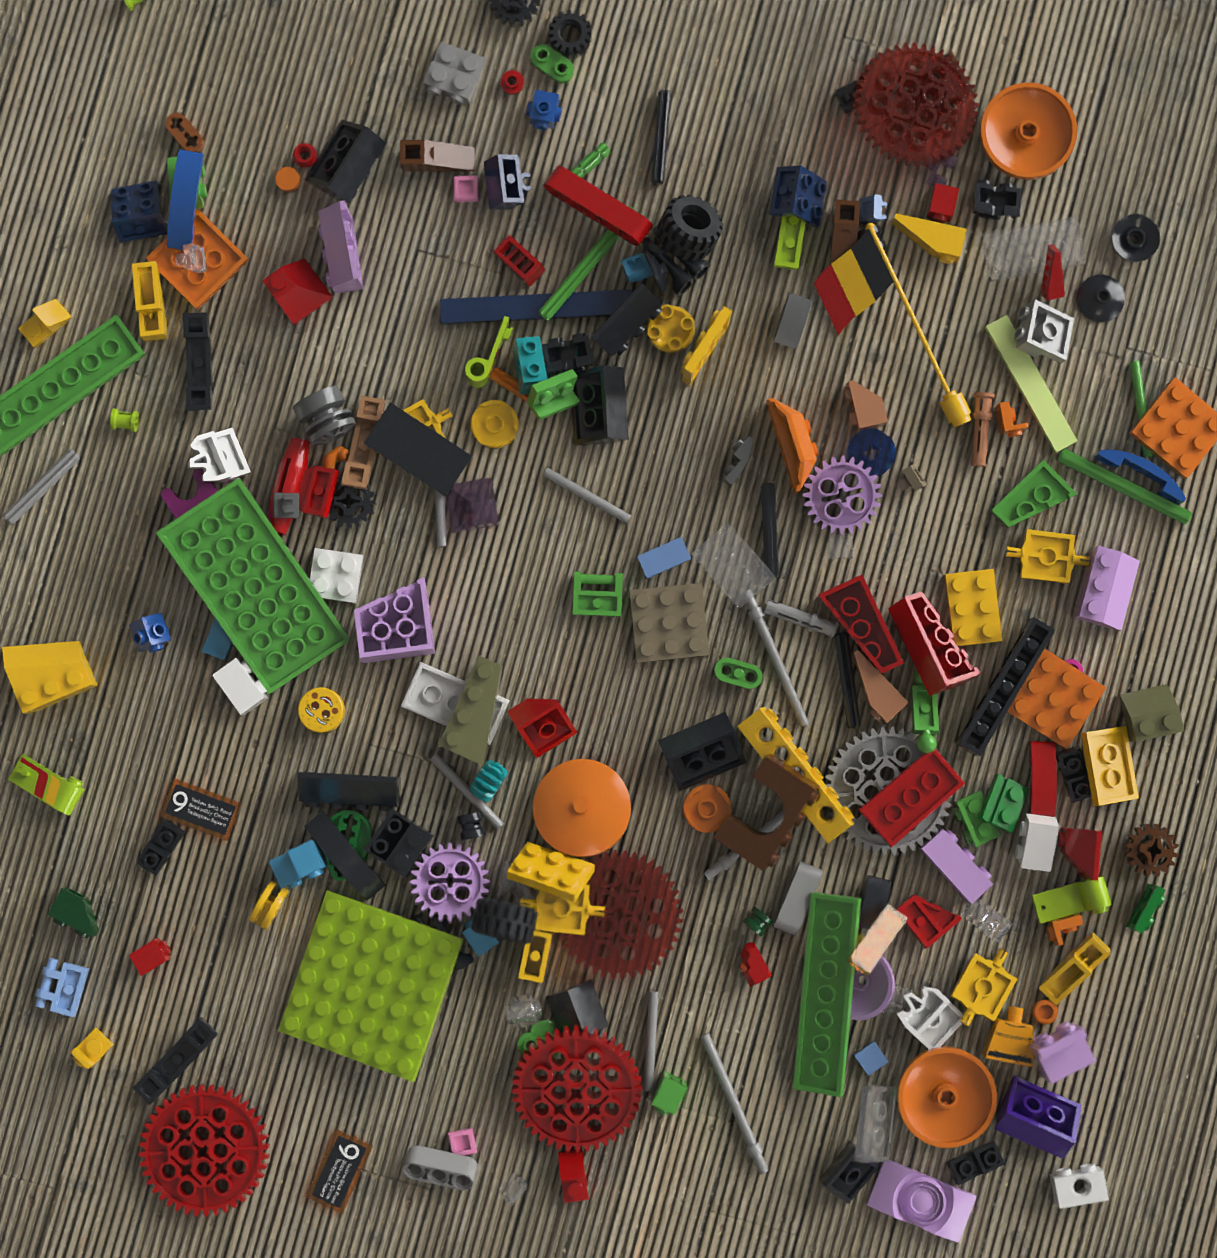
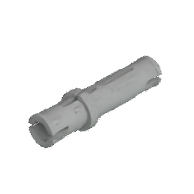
M771 599L768 600L764 614L808 628L807 631L812 632L814 630L832 638L838 626L837 622L821 618L817 613L813 612V614Z

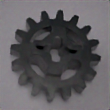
M489 0L492 2L489 5L490 11H495L494 18L502 17V25L509 21L512 28H514L515 22H519L520 26L523 27V20L525 19L531 23V14L538 15L536 7L541 6L540 0H531L528 7L525 3L527 0H519V3H516L514 0H502L500 5L499 0Z
M340 477L330 506L329 514L332 513L329 520L334 522L338 519L337 526L340 528L344 523H346L347 529H351L354 523L360 528V521L363 520L368 523L369 520L366 516L368 514L374 515L375 513L370 509L371 506L377 505L376 501L370 499L375 496V493L373 491L367 492L370 488V485L367 484L366 490L359 489L363 492L365 498L357 497L354 487L341 485L342 478ZM344 489V492L339 497H335L340 490ZM349 497H351L355 502H358L355 504H351V508H348L346 504H343L344 502H347L349 500ZM334 507L344 510V518L337 514ZM359 509H364L360 515L355 517V513Z

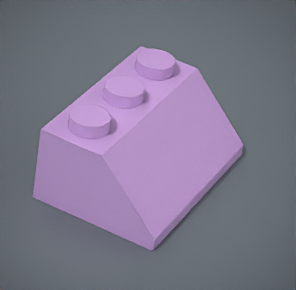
M1096 546L1091 549L1090 560L1088 561L1090 563L1086 568L1074 619L1121 631L1140 561L1123 552Z

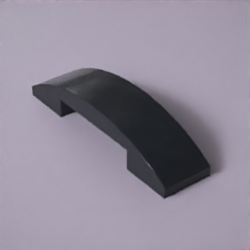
M183 313V335L186 340L187 366L186 411L212 410V349L208 313Z
M324 810L304 825L327 857L366 900H369L386 886L374 869L365 862L339 831L337 825Z
M200 1017L154 1067L134 1085L133 1089L151 1105L217 1037L218 1033Z

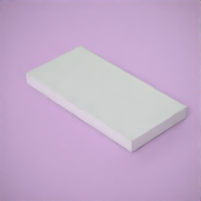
M420 662L401 707L447 726L467 682ZM497 695L489 745L493 741L510 701Z

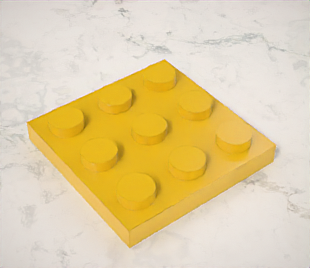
M724 306L720 312L718 310L714 312L709 320L707 332L702 331L696 341L694 353L690 351L682 363V382L688 386L692 384L729 326L732 311Z

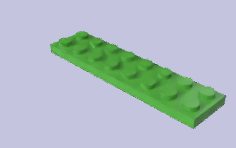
M117 314L0 395V457L146 356Z
M811 892L793 1089L836 1097L843 1096L861 898Z

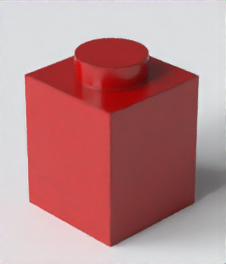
M935 183L931 192L926 217L932 218L933 222H950L954 216L959 188Z
M156 938L129 954V957L140 975L143 976L170 960L169 953H171V950L164 940L161 941L159 938Z

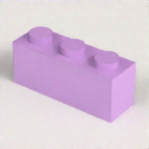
M940 828L938 829L939 832L934 833L931 836L932 839H927L924 842V846H920L919 849L966 902L972 904L993 885L989 880L992 876L983 866L980 868L976 866L973 862L975 857L967 848L962 850L957 845L958 838L949 829L945 831Z

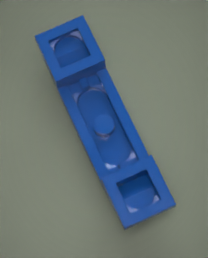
M179 150L168 219L167 247L192 251L195 230L194 219L204 153Z
M1100 450L1093 457L1112 469L1118 468L1123 463L1161 485L1157 492L1158 495L1177 505L1184 503L1186 499L1178 484L1164 470L1143 457L1118 450Z

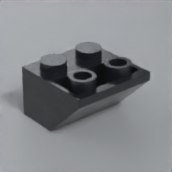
M391 808L364 850L403 877H406L434 837V834Z

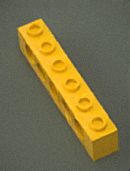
M759 708L737 727L762 759L771 753L793 769L794 767L801 768L805 777L820 786L818 789V799L812 807L807 806L804 814L829 844L855 824L852 820L854 815L848 807H842L837 800L839 796L831 786L827 787L822 781L824 778L822 773L816 767H811L807 761L808 756L805 751L794 745L791 733L786 728L782 729L777 723V715L770 708ZM765 728H769L773 732L771 741L766 740L763 736ZM780 747L785 748L788 752L786 760H782L778 756V749ZM824 806H829L833 809V818L830 819L824 816Z

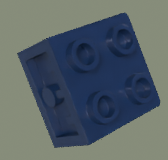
M801 165L777 167L769 214L774 217L796 216L814 227H819L823 215L827 181Z
M158 181L111 189L112 224L120 243L167 234V226L160 209Z

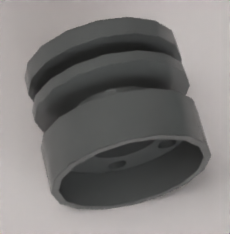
M331 386L316 391L293 406V410L301 424L312 422L304 429L306 435H311L308 438L311 446L333 442L357 425L353 417L348 418L352 414L349 409L338 410L346 402L338 386Z

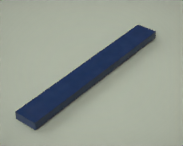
M633 289L573 292L551 319L611 316L633 292ZM553 293L440 299L441 324L503 322L504 316L509 317V321L543 320L544 318L539 315V310Z

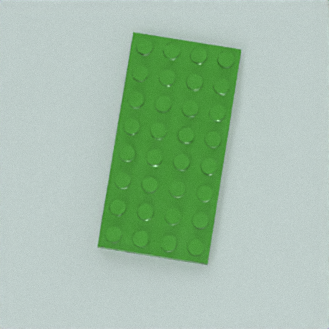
M240 477L156 532L256 677L265 687L268 694H271L351 640Z

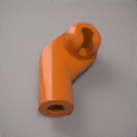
M337 446L325 455L323 467L334 469L335 464L338 462L348 461L350 451L343 446Z

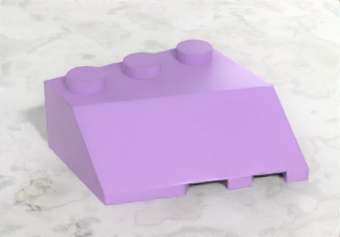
M339 201L318 211L321 224L319 225V234L325 246V249H322L324 263H328L329 272H326V281L328 287H332L334 293L363 289L353 218L345 201Z
M425 577L416 580L417 582L397 589L392 594L378 598L354 610L359 658L362 663L435 654Z

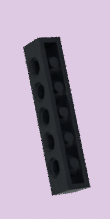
M1035 617L1027 621L955 742L957 746L974 756L982 755L1054 634V628Z

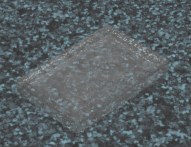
M729 523L691 553L738 609L776 578Z
M863 1085L854 1161L888 1162L896 1086Z

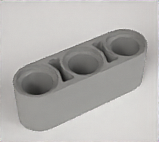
M799 861L775 917L773 927L791 935H797L810 905V894L816 891L823 870Z
M412 1146L407 1152L403 1173L406 1177L413 1180L458 1190H469L474 1184L478 1165L473 1158L423 1146Z

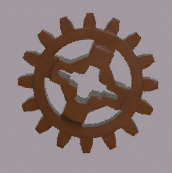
M1143 824V830L1135 827L1136 835L1128 834L1127 836L1131 842L1124 843V846L1129 848V852L1124 853V856L1131 857L1127 864L1129 866L1136 865L1135 872L1140 873L1144 870V876L1148 877L1151 871L1156 877L1160 876L1159 870L1163 873H1168L1167 865L1175 866L1176 864L1172 861V858L1179 857V854L1174 852V849L1179 847V844L1172 843L1175 835H1166L1168 828L1163 827L1159 830V824H1153L1152 829L1149 824ZM1147 835L1146 840L1138 843L1143 836ZM1161 838L1164 840L1166 848L1162 845ZM1152 847L1156 851L1155 853L1147 852V848ZM1136 852H1139L1142 862L1138 859ZM1165 857L1160 864L1156 865L1157 860Z

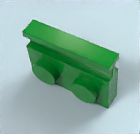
M995 774L978 819L984 820L1008 834L1013 833L1029 788L1009 778L1006 779L1001 774Z
M1148 884L1125 927L1143 934L1144 930L1148 931L1154 920L1152 918L1156 908L1159 909L1165 900L1163 894L1166 890L1157 885Z

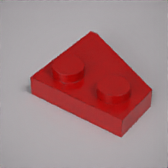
M915 894L911 895L894 910L924 949H928L962 920L961 916L942 909L943 907L932 904Z

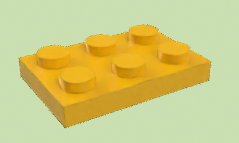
M994 569L945 574L950 629L954 635L952 640L957 646L1003 641Z
M1126 726L1081 733L1093 806L1138 799Z
M527 841L507 870L506 879L575 902L594 873L595 864Z

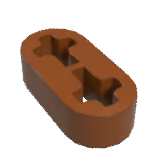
M178 112L172 113L167 117L166 127L181 147L186 151L201 153L204 149V140L187 118ZM175 120L181 122V126L184 129L183 132H180L176 127L174 128L173 122ZM188 135L193 140H196V147L189 146V142L186 139Z

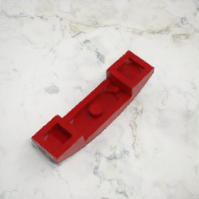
M1030 741V814L1055 817L1057 795L1055 742Z

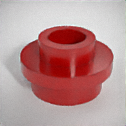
M510 70L502 75L500 83L505 93L515 95L522 91L524 88V78L521 73ZM509 79H516V84L510 85L508 83Z
M302 143L295 147L293 159L298 166L307 168L316 162L317 152L312 145ZM309 153V158L304 160L301 158V155Z

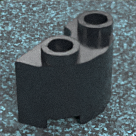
M989 180L976 181L973 214L979 213L980 218L1001 220V216H1008L1012 219L1020 217L1022 188H1016L1011 183H1001L999 187L992 186Z
M586 333L572 335V340L563 341V338H552L548 340L549 343L542 344L545 368L548 374L558 371L564 373L571 369L577 372L585 370V366H593L589 335L586 336Z

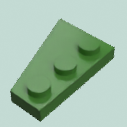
M1042 460L990 512L1006 528H1009L1077 495V493Z

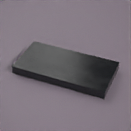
M391 402L364 442V444L445 497L472 458V455Z

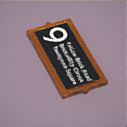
M174 778L168 795L164 797L166 801L160 816L228 841L233 826L237 824L236 818L242 803Z
M336 1129L306 1197L322 1204L323 1208L329 1207L343 1214L373 1145L358 1139L357 1135L351 1136Z

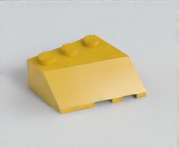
M80 641L2 647L4 669L23 714L35 713L98 686Z

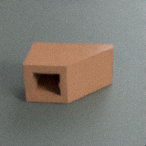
M854 380L848 381L846 389H843L846 403H850L852 412H849L851 426H856L857 432L885 426L888 420L883 399Z

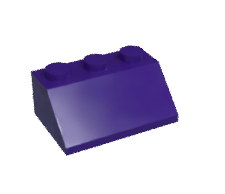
M1013 1076L999 1107L995 1130L1064 1159L1076 1143L1082 1105L1017 1076Z

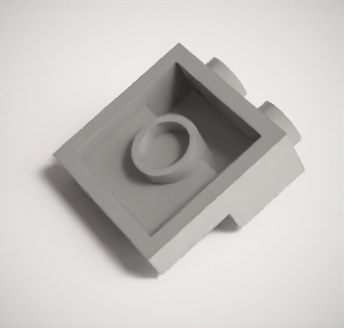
M441 42L434 61H431L424 79V87L428 93L440 97V95L450 97L449 100L456 104L462 105L466 103L470 105L485 66L486 58Z
M1037 300L1022 306L1018 312V319L1021 320L1020 327L1016 329L1013 336L1014 340L1017 341L1016 349L1033 357H1037L1040 354L1060 364L1066 361L1074 318Z

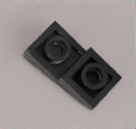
M1075 746L1057 752L1056 759L1071 802L1075 803L1092 797L1088 772L1081 748Z
M164 819L151 841L146 844L136 863L157 876L186 831L171 821Z
M871 875L867 876L859 895L861 904L858 927L878 932L888 902L891 887L890 880Z
M995 1141L978 1146L946 1162L956 1185H962L980 1174L985 1175L1005 1164Z

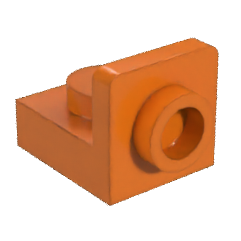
M1001 402L995 406L1000 435L1008 434V438L1023 435L1022 431L1028 428V423L1013 424L1016 421L1014 408L1010 407V402Z
M1076 913L1049 921V927H1046L1049 941H1053L1057 946L1063 945L1060 931L1063 930V933H1070L1078 930L1077 926L1083 925L1082 916Z

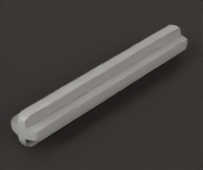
M71 449L68 450L3 514L4 518L9 523L14 524L80 460L79 455Z

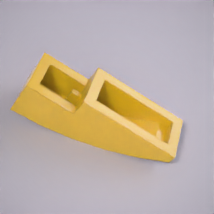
M157 262L132 264L140 337L144 342L168 339L166 314Z
M1092 931L1041 983L1039 989L1057 1006L1092 974V970L1110 955V948Z

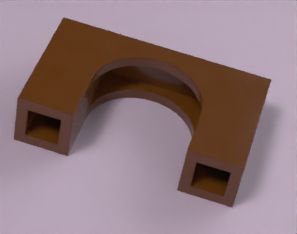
M771 753L764 757L752 777L772 789L781 798L784 806V817L781 825L775 831L761 832L753 829L732 814L726 817L714 836L716 840L762 871L768 867L773 868L780 858V855L777 854L782 846L785 848L793 837L790 834L794 826L799 827L806 817L803 812L808 805L812 807L819 797V794L816 792L820 787Z

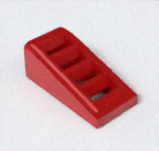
M508 235L493 251L529 287L546 271L544 266L511 235ZM513 245L515 248L505 257L504 254ZM520 252L521 255L512 263L513 258ZM528 259L529 261L519 270L518 267Z
M1053 244L1048 245L1041 285V295L1047 301L1062 298L1065 295L1061 252Z

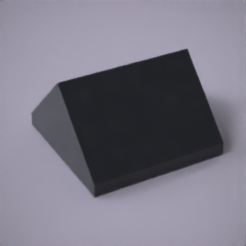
M591 979L545 997L556 1027L561 1033H564L565 1026L569 1028L570 1032H573L575 1025L578 1026L579 1032H582L583 1028L587 1026L588 1033H592L595 1028L599 1031L609 1026Z
M850 1140L819 1179L826 1189L849 1204L880 1165Z

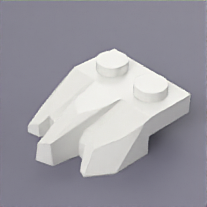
M233 428L199 435L190 445L198 455L189 460L187 463L188 468L203 469L202 480L205 482H227L246 476L251 472Z
M924 987L921 999L911 992L904 994L903 996L909 1004L910 1010L907 1012L900 1011L897 1015L904 1026L928 1049L941 1047L962 1024L959 1021L963 1013L938 989Z

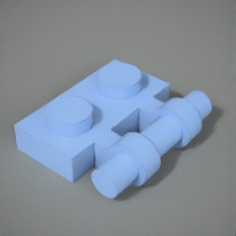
M49 957L47 965L42 970V975L44 976L41 986L37 988L35 994L37 996L35 1006L45 1008L46 1001L50 1000L52 1001L50 1011L75 1017L89 968L64 962L60 971L56 969L58 959ZM53 978L58 979L55 992L50 991Z

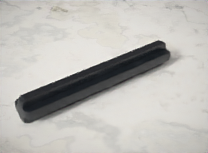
M659 90L651 177L652 184L662 185L665 177L671 91Z
M764 483L761 485L764 574L767 579H775L779 577L776 490L774 483Z
M842 632L835 634V643L847 727L852 729L860 727L861 724L848 633Z

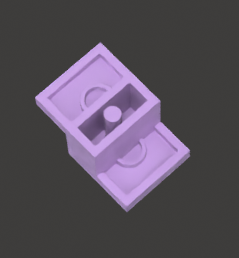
M1073 1022L1061 1023L1055 1027V1032L1049 1035L1042 1033L1034 1037V1042L1029 1044L1040 1066L1037 1069L1041 1077L1051 1084L1096 1062L1085 1040L1088 1037L1083 1027Z

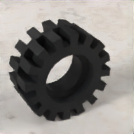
M567 10L566 14L563 11L559 12V16L555 15L553 22L549 24V42L554 50L564 54L566 58H569V55H573V58H576L577 54H584L585 49L588 50L592 40L589 20L586 21L585 15L582 14L580 16L578 11L571 13V10ZM567 26H573L578 29L580 34L576 41L566 42L561 37V31Z

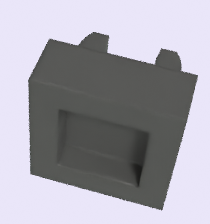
M273 493V518H299V493Z

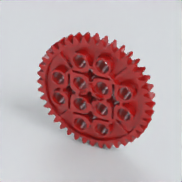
M575 1025L573 1032H570L569 1028L565 1026L564 1033L555 1028L554 1036L546 1032L545 1040L537 1037V1045L530 1043V1051H523L524 1058H519L518 1065L520 1067H515L514 1074L516 1076H513L512 1083L515 1084L512 1086V1093H515L513 1095V1102L517 1103L515 1111H522L519 1119H527L524 1127L533 1126L531 1130L532 1135L540 1133L539 1141L548 1138L547 1145L550 1146L553 1142H557L556 1147L558 1150L564 1144L567 1152L570 1151L571 1146H575L576 1152L580 1151L581 1146H584L585 1150L589 1152L590 1145L593 1144L596 1150L599 1149V1142L608 1146V1138L616 1141V1132L623 1135L624 1127L630 1128V1120H635V1112L639 1111L638 1102H641V1095L639 1093L642 1092V1086L638 1085L641 1083V1076L637 1075L639 1068L633 1067L635 1059H628L630 1051L621 1052L623 1049L622 1043L614 1045V1036L606 1040L607 1032L597 1036V1028L592 1033H588V1027L585 1026L583 1031L579 1032L578 1026ZM559 1052L565 1057L563 1059H556L553 1054ZM594 1052L599 1054L600 1057L598 1059H591L588 1054ZM538 1069H543L548 1074L541 1076L538 1075L535 1071ZM578 1069L583 1074L576 1076L573 1075L570 1071ZM609 1069H613L617 1071L618 1074L611 1076L608 1075L606 1071ZM555 1070H556L557 1072H559V1071H561V1070H562V1071L564 1070L563 1075H562L561 1073H558L557 1075H556V1074L554 1075ZM590 1070H591L592 1072H595L596 1070H598V1071H599V1072H598V1075H597L596 1073H593V1074L591 1075V1074H590ZM562 1086L565 1091L557 1092L554 1090V1087ZM597 1086L600 1088V1091L592 1092L588 1088ZM542 1102L547 1104L548 1107L542 1109L539 1108L536 1104ZM577 1102L582 1104L583 1107L577 1109L572 1107L571 1104ZM612 1102L617 1104L618 1107L611 1109L606 1104ZM562 1103L564 1104V1108H563L562 1106H559L558 1108L555 1107L556 1104H557V1105H561ZM597 1103L599 1104V1108L596 1107V1106H594L593 1108H590V1104H592V1105H596ZM556 1119H562L566 1123L564 1125H558L554 1121ZM592 1119H597L601 1123L599 1125H593L589 1121Z
M201 1084L198 1091L194 1085H191L189 1093L185 1088H182L180 1090V1097L174 1092L171 1094V1100L168 1098L162 1100L164 1107L161 1105L155 1107L158 1114L151 1113L149 1115L153 1122H146L144 1124L149 1131L141 1133V1136L146 1140L141 1141L139 1146L145 1148V1150L138 1153V1156L146 1158L140 1163V1166L147 1167L148 1169L142 1175L151 1176L146 1184L156 1185L152 1193L160 1191V1201L167 1197L168 1207L176 1203L175 1211L177 1212L182 1207H185V1215L194 1209L195 1217L200 1214L201 1210H203L204 1216L207 1217L212 1209L216 1216L219 1214L221 1207L226 1213L229 1211V1204L235 1209L238 1206V1200L242 1203L245 1202V1194L251 1196L254 1192L252 1187L257 1188L260 1184L256 1178L262 1179L265 1175L260 1169L268 1167V1164L262 1160L270 1157V1154L263 1152L270 1147V1144L263 1143L269 1137V1134H261L266 1124L258 1125L262 1116H253L257 1108L248 1109L249 1100L241 1103L242 1094L237 1095L235 1098L232 1097L233 1089L224 1094V1086L219 1087L215 1091L214 1084H211L208 1090H206L204 1084ZM216 1108L224 1109L226 1112L225 1119L221 1120L215 1116ZM181 1110L189 1111L191 1115L190 1121L187 1122L181 1119ZM199 1119V1121L190 1130L191 1132L189 1133V1136L183 1138L174 1148L173 1146L182 1137L183 1130L190 1128L196 1122V1120ZM234 1125H241L244 1128L243 1136L235 1135L233 1132ZM199 1127H206L209 1130L208 1138H202L199 1135ZM225 1127L224 1134L218 1136L216 1134L218 1128ZM168 1128L173 1131V1140H168L164 1137V1129ZM222 1143L226 1145L227 1154H219L216 1149L217 1144ZM183 1145H187L192 1149V1156L187 1157L183 1155L181 1150ZM206 1145L209 1149L203 1155L200 1151ZM235 1152L236 1154L227 1163L226 1170L224 1169L222 1172L220 1171L215 1176V1178L212 1181H210L212 1176L218 1171L220 1164L226 1162L229 1159V1157ZM236 1160H241L245 1163V1171H238L235 1168L234 1163ZM201 1162H206L210 1165V1173H203L200 1170ZM166 1164H171L175 1167V1175L166 1173ZM190 1164L192 1166L191 1172L184 1173L185 1166ZM219 1179L227 1180L229 1183L228 1190L220 1189L218 1186ZM184 1181H190L193 1184V1192H187L183 1188Z

